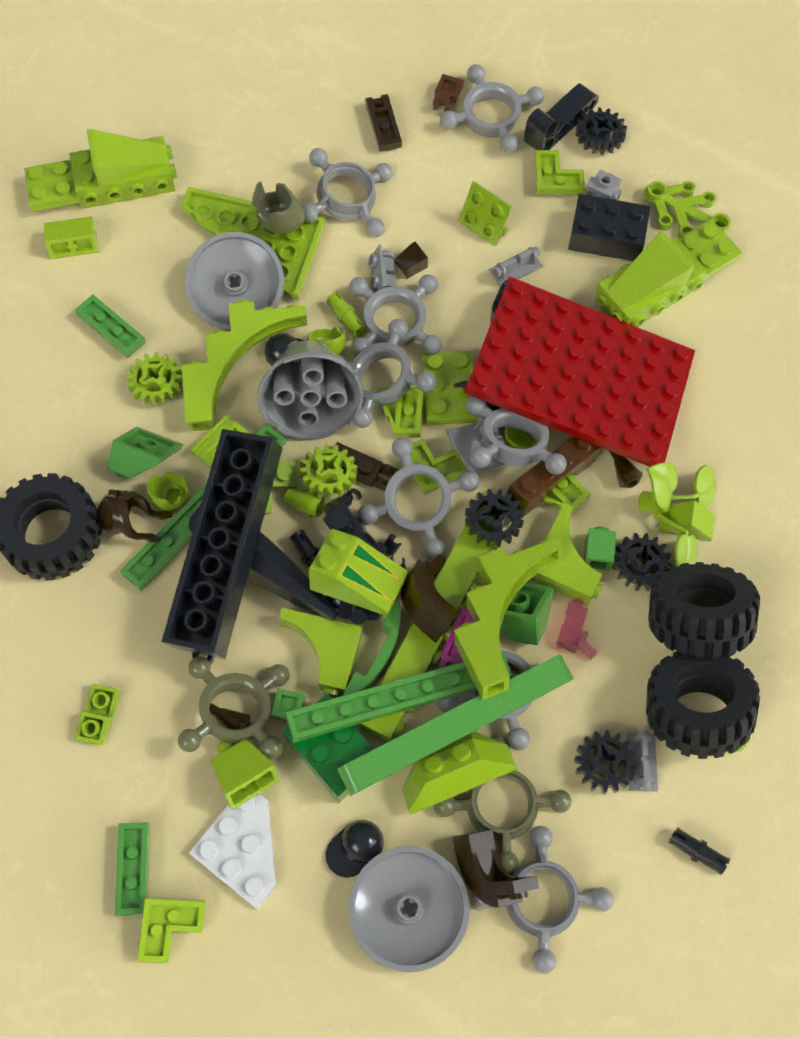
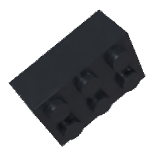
M579 193L568 250L634 261L644 248L651 206Z

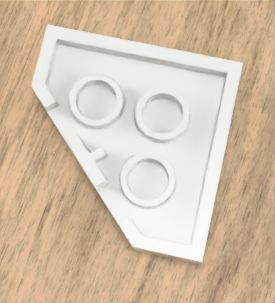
M260 794L234 810H231L229 805H227L189 852L191 856L257 910L277 886L269 802Z

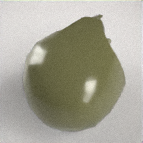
M262 182L257 183L251 204L256 207L257 218L261 225L269 232L275 234H287L299 229L305 220V213L301 203L284 183H277L276 191L265 193Z

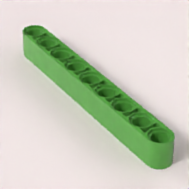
M558 654L510 679L509 690L482 700L479 695L338 768L337 771L349 795L352 796L557 689L574 678L562 655Z

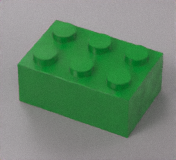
M324 695L316 703L330 700V698L327 695ZM288 726L282 731L284 739L338 803L347 797L349 793L337 769L374 750L354 726L295 743L292 741Z

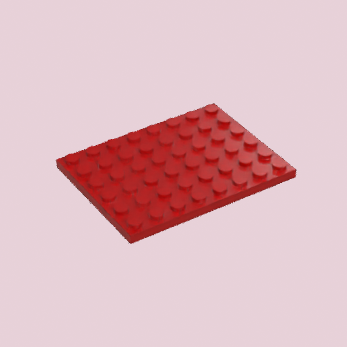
M509 276L464 393L650 467L658 463H665L695 350L626 322H620L616 318Z

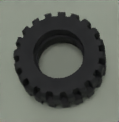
M41 473L32 475L33 479L28 481L24 478L18 481L19 485L13 488L11 486L5 491L7 494L5 498H0V552L19 573L23 575L28 574L32 579L39 580L43 576L46 581L55 580L56 575H60L62 578L70 576L69 571L76 569L78 572L84 567L82 563L85 560L90 561L93 558V548H99L101 540L98 536L102 534L103 529L99 524L98 509L89 493L86 492L79 482H74L72 478L65 475L60 479L57 473H48L47 477H43ZM48 510H64L71 514L68 528L55 541L41 545L26 542L27 528L31 521L39 514Z
M696 562L695 564L683 563L679 567L672 566L666 572L663 571L651 585L648 615L649 628L660 643H664L666 648L671 651L677 650L681 655H693L698 659H703L704 657L719 659L723 655L729 657L737 651L741 652L755 638L760 609V594L753 582L748 580L741 572L736 573L733 568L727 566L724 568L720 567L719 564L711 563L709 565L704 564V562Z
M675 651L672 657L668 655L660 660V665L658 664L653 668L651 677L648 678L646 715L648 716L649 727L654 730V735L659 741L665 740L668 748L673 751L678 749L681 751V755L690 757V754L697 755L698 759H707V756H714V758L724 757L727 751L729 754H732L739 750L740 745H745L750 740L751 734L754 733L760 704L758 682L754 680L755 676L749 668L744 669V663L737 658L732 659L730 656L726 657L723 655L719 659H711V657L698 659L693 655L684 656ZM702 692L719 698L726 704V707L715 712H697L685 707L677 699L685 694Z

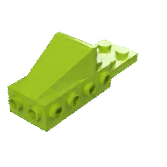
M88 129L86 131L89 150L69 153L70 160L24 168L29 205L32 212L79 203L82 209L176 191L173 179L177 178L174 163L170 164L169 161L173 159L171 145L165 144L164 136L140 140Z
M712 219L679 239L676 236L670 239L662 230L631 264H624L615 274L607 275L598 282L594 300L608 316L616 318L620 322L623 321L639 327L648 319L659 315L672 304L678 303L688 294L700 289L704 284V280L740 259L742 251Z

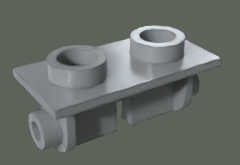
M379 244L368 259V266L371 268L370 287L374 293L386 287L396 286L395 275L386 274H393L394 272L393 255L388 250L382 251V245Z
M529 247L527 250L506 261L497 263L489 271L500 286L509 279V276L519 280L543 267L537 258L540 256V251L537 247Z
M638 730L637 734L627 733V740L630 741L627 749L628 751H636L635 756L631 760L638 762L636 768L630 769L635 773L633 779H628L629 791L658 792L655 735L649 734L648 730Z

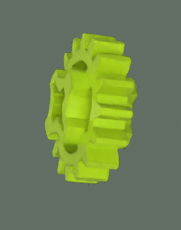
M157 352L154 353L152 358L148 354H144L145 360L136 359L137 366H130L131 374L126 375L129 383L127 385L134 399L140 398L144 405L151 401L152 406H156L157 401H161L165 405L166 398L168 397L174 400L173 392H181L179 384H183L182 371L180 366H177L176 360L172 359L169 361L168 354H164L162 358H159Z
M325 444L323 450L315 446L314 454L307 451L306 459H301L300 478H302L303 487L309 486L310 494L318 491V498L328 494L329 499H332L333 493H337L342 497L343 489L350 491L352 483L356 482L357 465H354V457H347L348 450L346 449L339 452L338 445H335L333 449H329L328 444ZM342 466L344 467L346 474H343V469L341 468ZM312 468L314 469V474H315L314 477H313V475H312V473H311V469H312Z

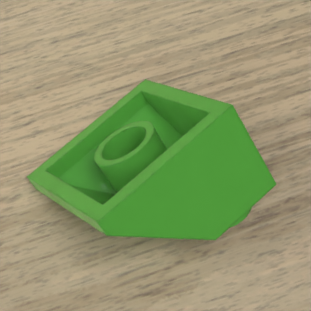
M135 427L113 440L107 469L116 472L120 477L132 478L160 464L182 449L183 444L140 427Z
M526 582L514 596L506 610L500 631L511 641L538 645L547 629L554 587Z

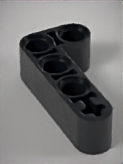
M578 83L546 113L536 108L527 119L524 142L535 150L552 149L577 125V121L581 119L583 113L588 115L589 109H594L599 96L581 83Z

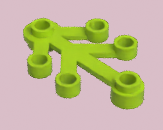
M653 181L646 186L644 197L649 203L655 205L659 216L657 222L659 229L667 231L673 223L672 216L667 212L666 204L674 210L680 227L679 238L686 235L683 232L689 233L694 230L690 226L686 215L703 224L712 219L717 226H720L719 228L724 233L728 231L731 221L727 215L718 213L712 217L692 207L702 205L704 208L713 207L716 201V195L713 192L692 196L695 191V184L691 181L667 187L660 181ZM681 194L685 198L677 199L672 195Z

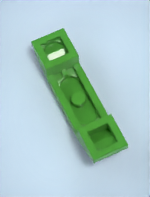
M394 602L388 616H386L382 623V632L387 634L388 637L366 677L355 672L342 696L372 688L385 673L394 656L400 635L401 607L399 602Z

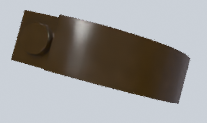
M439 554L432 561L427 559L423 562L418 559L410 570L401 589L402 603L408 616L435 643L442 637L460 613L459 610L439 594L435 587L434 578L446 562V559Z
M493 830L452 836L460 871L471 891L485 904L500 908L523 902V898L528 897L527 891L539 889L537 876L515 877L505 870L496 851Z

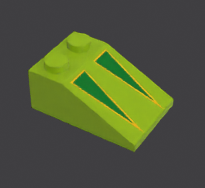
M332 529L309 568L310 590L388 616L408 577L409 571L360 538Z

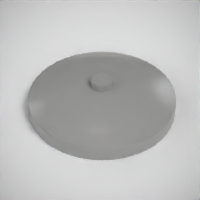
M228 232L216 235L197 248L187 265L185 290L192 308L202 320L220 330L231 331L229 303H235L238 300L254 301L256 310H261L264 307L278 308L284 294L285 278L279 258L267 243L251 234Z
M402 846L384 851L364 866L353 884L349 898V919L353 934L360 947L372 960L390 970L412 973L425 971L439 965L456 950L468 926L469 898L461 876L449 861L429 849L416 846Z

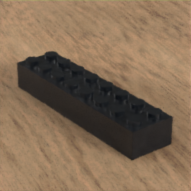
M226 429L221 431L161 641L172 648L221 659L226 658L283 449L273 437Z

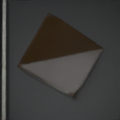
M416 242L411 243L394 259V262L407 279L428 268V257Z

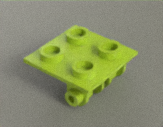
M472 181L458 221L497 246L500 236H505L509 230L506 227V221L512 206L475 181Z

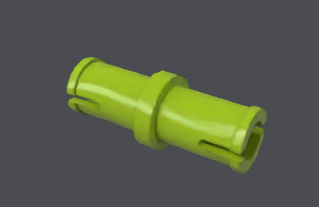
M339 292L332 293L327 298V304L337 314L338 321L346 325L353 337L356 338L363 335L367 328L357 317L356 310L346 303Z

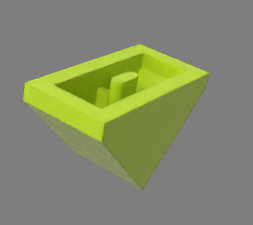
M695 500L670 504L668 512L662 514L664 517L687 529L688 535H694L696 539L712 541L715 515ZM660 520L658 532L674 535L681 534L680 531Z

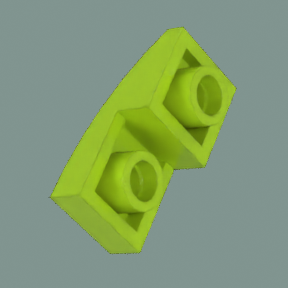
M98 684L91 685L86 709L81 711L75 735L76 740L104 745L122 690Z

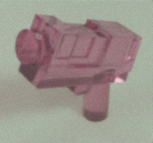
M572 599V602H569L567 605L566 617L561 626L556 645L558 649L564 648L574 654L578 648L585 656L592 660L598 652L586 642L588 632L582 631L588 608L582 606V601Z

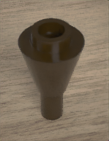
M609 451L614 460L619 486L622 488H633L638 485L643 475L642 472L626 457Z
M213 703L210 704L211 716L221 726L228 729H242L251 725L249 714L220 708Z

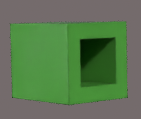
M606 527L589 528L585 539L584 562L591 568L610 571L614 562L616 531H609Z

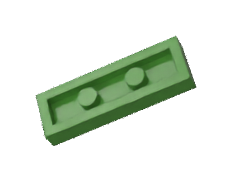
M93 294L75 309L78 317L127 358L146 343L145 338Z
M148 822L119 823L116 916L142 915L144 897H148L150 824Z

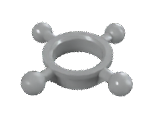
M473 64L467 70V77L476 86L465 96L464 111L455 113L448 110L443 112L440 116V124L444 129L451 130L457 126L458 122H464L478 135L489 138L501 137V150L505 153H512L518 147V139L513 134H509V132L513 129L520 116L521 106L526 103L533 106L541 104L544 100V92L540 87L534 86L526 94L518 96L511 87L497 82L485 83L484 68L479 64ZM495 99L507 104L511 108L512 114L502 122L487 123L478 119L474 115L472 108L482 100Z
M321 148L313 149L309 154V161L314 167H320L325 174L320 178L317 186V199L319 202L302 205L305 213L304 222L310 223L315 221L318 213L325 210L331 216L341 220L350 221L362 218L366 223L368 235L371 237L381 236L385 229L384 223L379 218H373L369 212L372 210L376 199L375 182L389 181L393 175L391 166L386 163H380L375 167L374 172L370 173L362 166L352 162L329 164L327 161L328 155L325 150ZM338 176L355 178L365 187L367 198L359 204L339 202L330 195L327 184L331 179Z
M427 274L420 278L419 287L415 291L404 287L392 286L374 293L369 289L368 282L364 278H353L349 284L350 292L356 297L363 296L368 300L364 308V321L370 333L364 338L360 337L352 342V353L357 356L363 349L374 342H388L390 334L381 330L375 324L373 316L379 307L392 302L410 306L417 316L413 327L408 330L404 338L399 339L397 345L401 347L413 341H420L425 353L429 355L439 353L442 348L441 339L436 335L428 336L422 331L426 321V308L421 299L425 294H432L437 290V279L433 275Z
M395 319L390 322L388 326L390 334L388 342L376 343L366 347L354 358L353 362L345 361L341 355L336 354L355 370L361 384L364 373L373 363L385 358H393L401 362L400 377L387 390L371 392L364 389L362 385L364 399L362 407L358 411L355 410L352 414V421L359 428H366L371 424L373 419L372 407L397 401L406 393L411 385H416L423 392H430L436 386L437 381L433 373L424 371L419 375L412 374L407 354L397 345L399 339L404 338L408 333V325L402 319Z
M473 396L468 398L466 402L468 412L475 416L482 415L485 418L483 425L485 447H476L470 453V461L475 467L484 468L488 466L493 457L497 461L511 466H524L542 460L545 462V467L549 473L558 475L564 472L567 466L565 457L559 453L551 454L545 449L549 440V430L546 425L503 408L493 411L487 407L486 401ZM502 427L517 428L531 435L535 439L536 444L526 449L508 447L496 439L493 430Z
M400 437L393 442L392 452L396 457L400 458L403 468L397 471L388 482L385 490V503L378 506L372 504L362 505L358 510V519L365 525H372L379 516L389 513L391 518L401 527L412 531L424 532L426 538L424 552L427 557L434 559L438 554L443 556L445 545L442 540L436 537L433 527L446 517L451 506V493L461 489L466 492L474 491L478 488L480 479L474 471L468 470L464 471L459 476V479L447 482L445 477L433 467L423 464L413 465L410 456L413 451V445L409 439ZM417 475L427 476L436 481L442 493V502L439 510L434 516L425 521L406 519L399 512L396 504V494L400 485L406 479Z
M501 650L504 652L509 667L515 669L519 674L531 669L530 665L519 655ZM475 690L437 701L436 705L442 712H448L457 707L458 704L477 697L478 694ZM532 702L497 719L507 721L510 730L507 741L514 750H524L530 743L529 733L520 727L517 716L524 713Z
M537 826L530 833V842L536 848V861L522 865L514 872L513 876L524 877L537 871H546L556 875L567 888L569 895L568 909L560 921L551 925H539L524 916L518 903L508 905L506 908L510 918L519 929L529 935L538 937V950L533 954L532 964L536 971L547 974L556 966V957L550 950V937L562 933L573 923L577 916L579 905H592L595 910L605 912L613 906L614 897L612 892L605 887H598L592 893H579L577 884L570 873L562 866L548 861L547 848L553 841L552 832L545 826ZM472 892V902L477 908L488 909L491 907L482 902Z

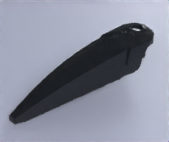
M200 506L190 517L189 528L191 533H193ZM260 532L247 580L307 611L334 621L339 615L334 606L323 594L310 590V581L307 575L281 549Z

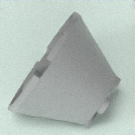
M310 340L291 342L288 345V349L265 373L258 387V406L265 421L268 420L276 427V431L297 439H321L336 434L339 428L347 423L350 425L353 422L352 414L355 410L361 409L363 402L362 384L355 370L329 350L325 343Z

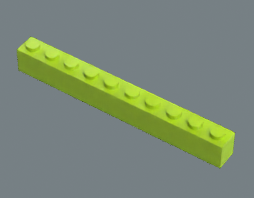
M484 490L482 494L486 496L487 491ZM484 505L483 507H481V508L478 510L477 514L479 513L480 510H484L485 507H486V505ZM471 526L464 527L434 583L439 594L459 611H461L462 607L467 609V603H465L466 593L479 586L480 581L476 580L479 576L478 557L489 550H497L499 548L496 542H491L490 547H486V540L484 539L477 543V534L471 536L468 534ZM455 620L436 643L413 623L380 685L429 672L432 664L437 666L443 652L441 647L444 641H448ZM415 708L361 723L360 729L387 743L393 740L394 737L401 736L406 726L403 720L406 714H412Z

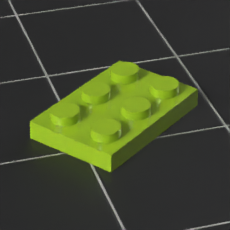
M472 351L441 352L435 355L422 353L423 372L429 371L433 373L437 381L432 391L425 392L427 425L478 423V416L470 414L466 408V402L471 395L464 393L463 387H454L455 383L469 380L473 370Z

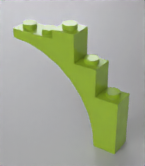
M238 300L235 303H229L231 331L215 330L212 333L205 334L207 362L191 361L188 364L182 365L185 423L189 431L208 430L215 426V409L220 390L228 373L247 351L267 337L287 329L307 326L305 306L292 304L286 306V308L264 307L261 310H256L254 301Z
M559 537L543 540L527 549H519L509 556L503 547L498 550H489L478 557V572L485 586H477L466 593L467 609L474 623H464L454 630V642L482 700L509 690L510 676L502 658L499 641L504 615L514 596L528 580L544 568L562 560L563 544Z

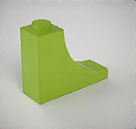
M563 503L546 538L548 540L556 537L560 538L563 544L562 560L544 568L530 580L540 585L552 586L554 591L588 606L591 598L597 600L602 590L603 584L599 583L602 573L591 568L577 553L569 530L573 506Z
M282 608L279 617L281 626L289 628L304 637L320 662L319 691H323V695H327L330 698L342 696L352 678L363 637V627Z

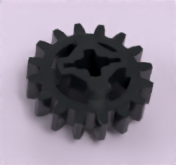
M598 107L597 112L589 109L588 115L583 113L581 119L577 121L575 136L579 137L578 144L584 143L583 149L591 148L592 154H595L597 150L600 151L601 155H604L605 150L612 154L614 147L620 149L621 144L625 141L627 126L624 125V118L618 119V112L613 115L610 114L609 108L606 112H602L601 107Z
M488 489L486 496L478 492L477 501L470 499V508L465 510V516H467L465 518V526H471L468 533L470 536L477 534V543L484 539L486 540V547H490L491 542H496L497 547H501L502 540L510 544L512 536H519L520 530L518 528L523 526L524 520L520 518L523 517L524 511L518 509L519 500L511 501V493L504 497L502 496V489H499L497 494H493L492 490ZM484 505H486L485 509H484V510H480L479 513L477 514L478 510H479L481 507H483ZM510 522H512L506 530H502L504 526H507Z
M634 533L632 540L625 536L622 544H617L615 548L616 553H614V561L616 563H614L612 569L620 571L617 579L625 578L627 580L625 583L626 587L633 583L635 584L636 591L640 589L641 585H644L645 589L650 591L653 581L663 571L666 572L668 568L672 567V563L667 562L671 557V553H664L667 545L665 543L658 545L657 536L650 540L648 533H645L643 538H639V535ZM641 554H642V560H643V564H644V566H643L642 569H641V567H642L641 560L639 559L640 556H641ZM657 571L655 574L645 577L646 574Z
M606 730L604 736L600 737V734L595 731L593 733V740L587 736L583 739L586 747L578 745L576 751L581 756H575L574 762L581 764V766L575 772L576 774H584V778L581 781L582 784L592 783L591 791H594L598 786L601 787V792L604 795L608 788H611L615 794L619 791V784L624 788L629 785L626 778H634L635 773L630 769L636 768L638 762L631 760L635 756L636 751H628L629 740L623 743L619 741L621 734L617 733L612 738L610 737L609 730ZM608 745L615 747L618 751L609 748ZM594 747L595 758L587 761V754ZM602 757L606 761L611 760L609 768H607L606 764H600ZM624 763V771L618 777L616 767ZM596 773L602 776L604 780L597 778L593 774Z

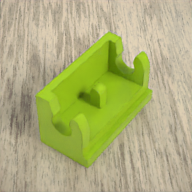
M92 216L44 223V242L50 259L99 252L97 231L94 229Z

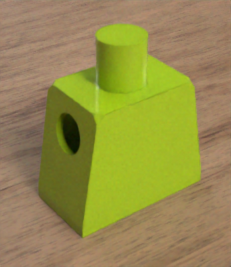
M242 740L235 745L221 741L217 745L216 751L218 755L213 757L211 762L231 810L236 809L279 782L273 763L248 740Z

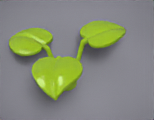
M671 463L652 465L646 468L650 477L652 492H641L638 498V508L641 512L653 513L654 519H659L681 532L675 543V566L679 567L683 563L694 564L697 558L696 537L691 534L688 535L687 529L669 520L662 514L670 509L671 500L696 499V502L707 509L712 504L716 493L713 468L709 465H703L698 469L694 479L695 493L673 495V491L678 483L676 467Z

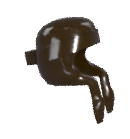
M110 489L108 494L102 498L98 506V520L101 527L111 534L118 535L123 533L126 537L134 540L160 541V537L153 533H137L133 529L129 519L131 507L133 506L143 510L149 517L160 520L173 517L171 512L152 510L143 495L134 491Z

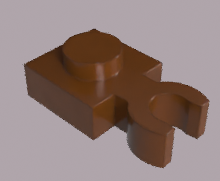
M442 74L435 89L433 110L435 111L439 105L444 106V112L450 110V102H457L464 87V80Z

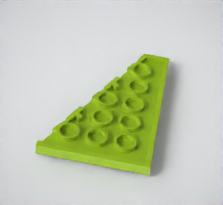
M188 187L181 203L182 212L213 236L228 232H242L256 236L267 243L276 253L282 265L285 278L284 292L294 300L299 301L326 224L325 218L318 216L313 222H303L299 229L291 233L275 234L269 232L261 225L257 218L256 207L251 204L252 201Z

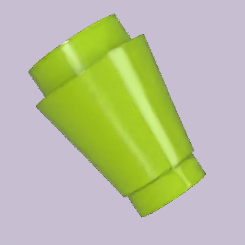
M289 488L284 497L285 503L310 518L313 516L319 517L325 507V498H318L317 492L310 494L309 491Z

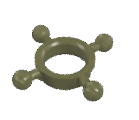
M200 656L193 658L188 665L190 675L196 679H202L207 684L199 701V713L203 724L195 730H183L178 737L179 747L185 752H193L199 748L201 739L211 734L215 738L227 743H238L242 740L253 738L261 744L260 751L268 759L278 758L283 752L282 741L278 737L269 736L262 728L267 723L271 711V699L267 690L273 686H283L288 682L290 678L288 668L282 664L273 665L269 669L267 677L260 682L254 677L242 673H228L215 677L210 672L211 665L206 658ZM233 689L251 694L258 702L260 708L258 718L251 725L242 729H228L219 725L213 719L209 710L211 702L218 694Z
M494 735L491 737L492 739H495L499 742L508 745L510 750V746L505 736ZM514 770L498 777L515 781L523 788L527 795V814L519 824L513 827L500 828L493 826L480 814L477 797L480 789L486 783L470 789L467 799H454L452 797L433 805L436 814L441 817H449L455 811H467L471 823L478 831L493 830L494 840L499 841V860L505 870L512 874L518 867V859L511 850V840L522 836L531 828L537 817L538 808H551L557 813H564L571 807L572 799L568 792L561 789L553 791L550 796H537L530 780L522 773Z

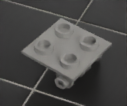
M482 415L477 418L478 423L446 430L467 471L478 472L507 465L493 457L490 464L484 468H477L471 463V451L479 446L485 447L483 434L485 418ZM498 429L493 430L496 439L504 444Z

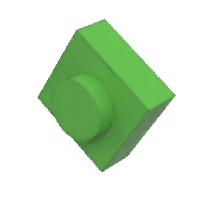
M278 688L271 717L286 721L285 712L304 706L305 694Z

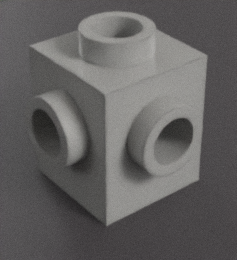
M599 170L595 178L591 177L585 190L588 191L587 195L619 200L622 190L619 189L621 179L611 173Z

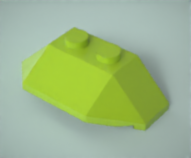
M474 731L413 763L402 789L410 815L517 770L508 745Z

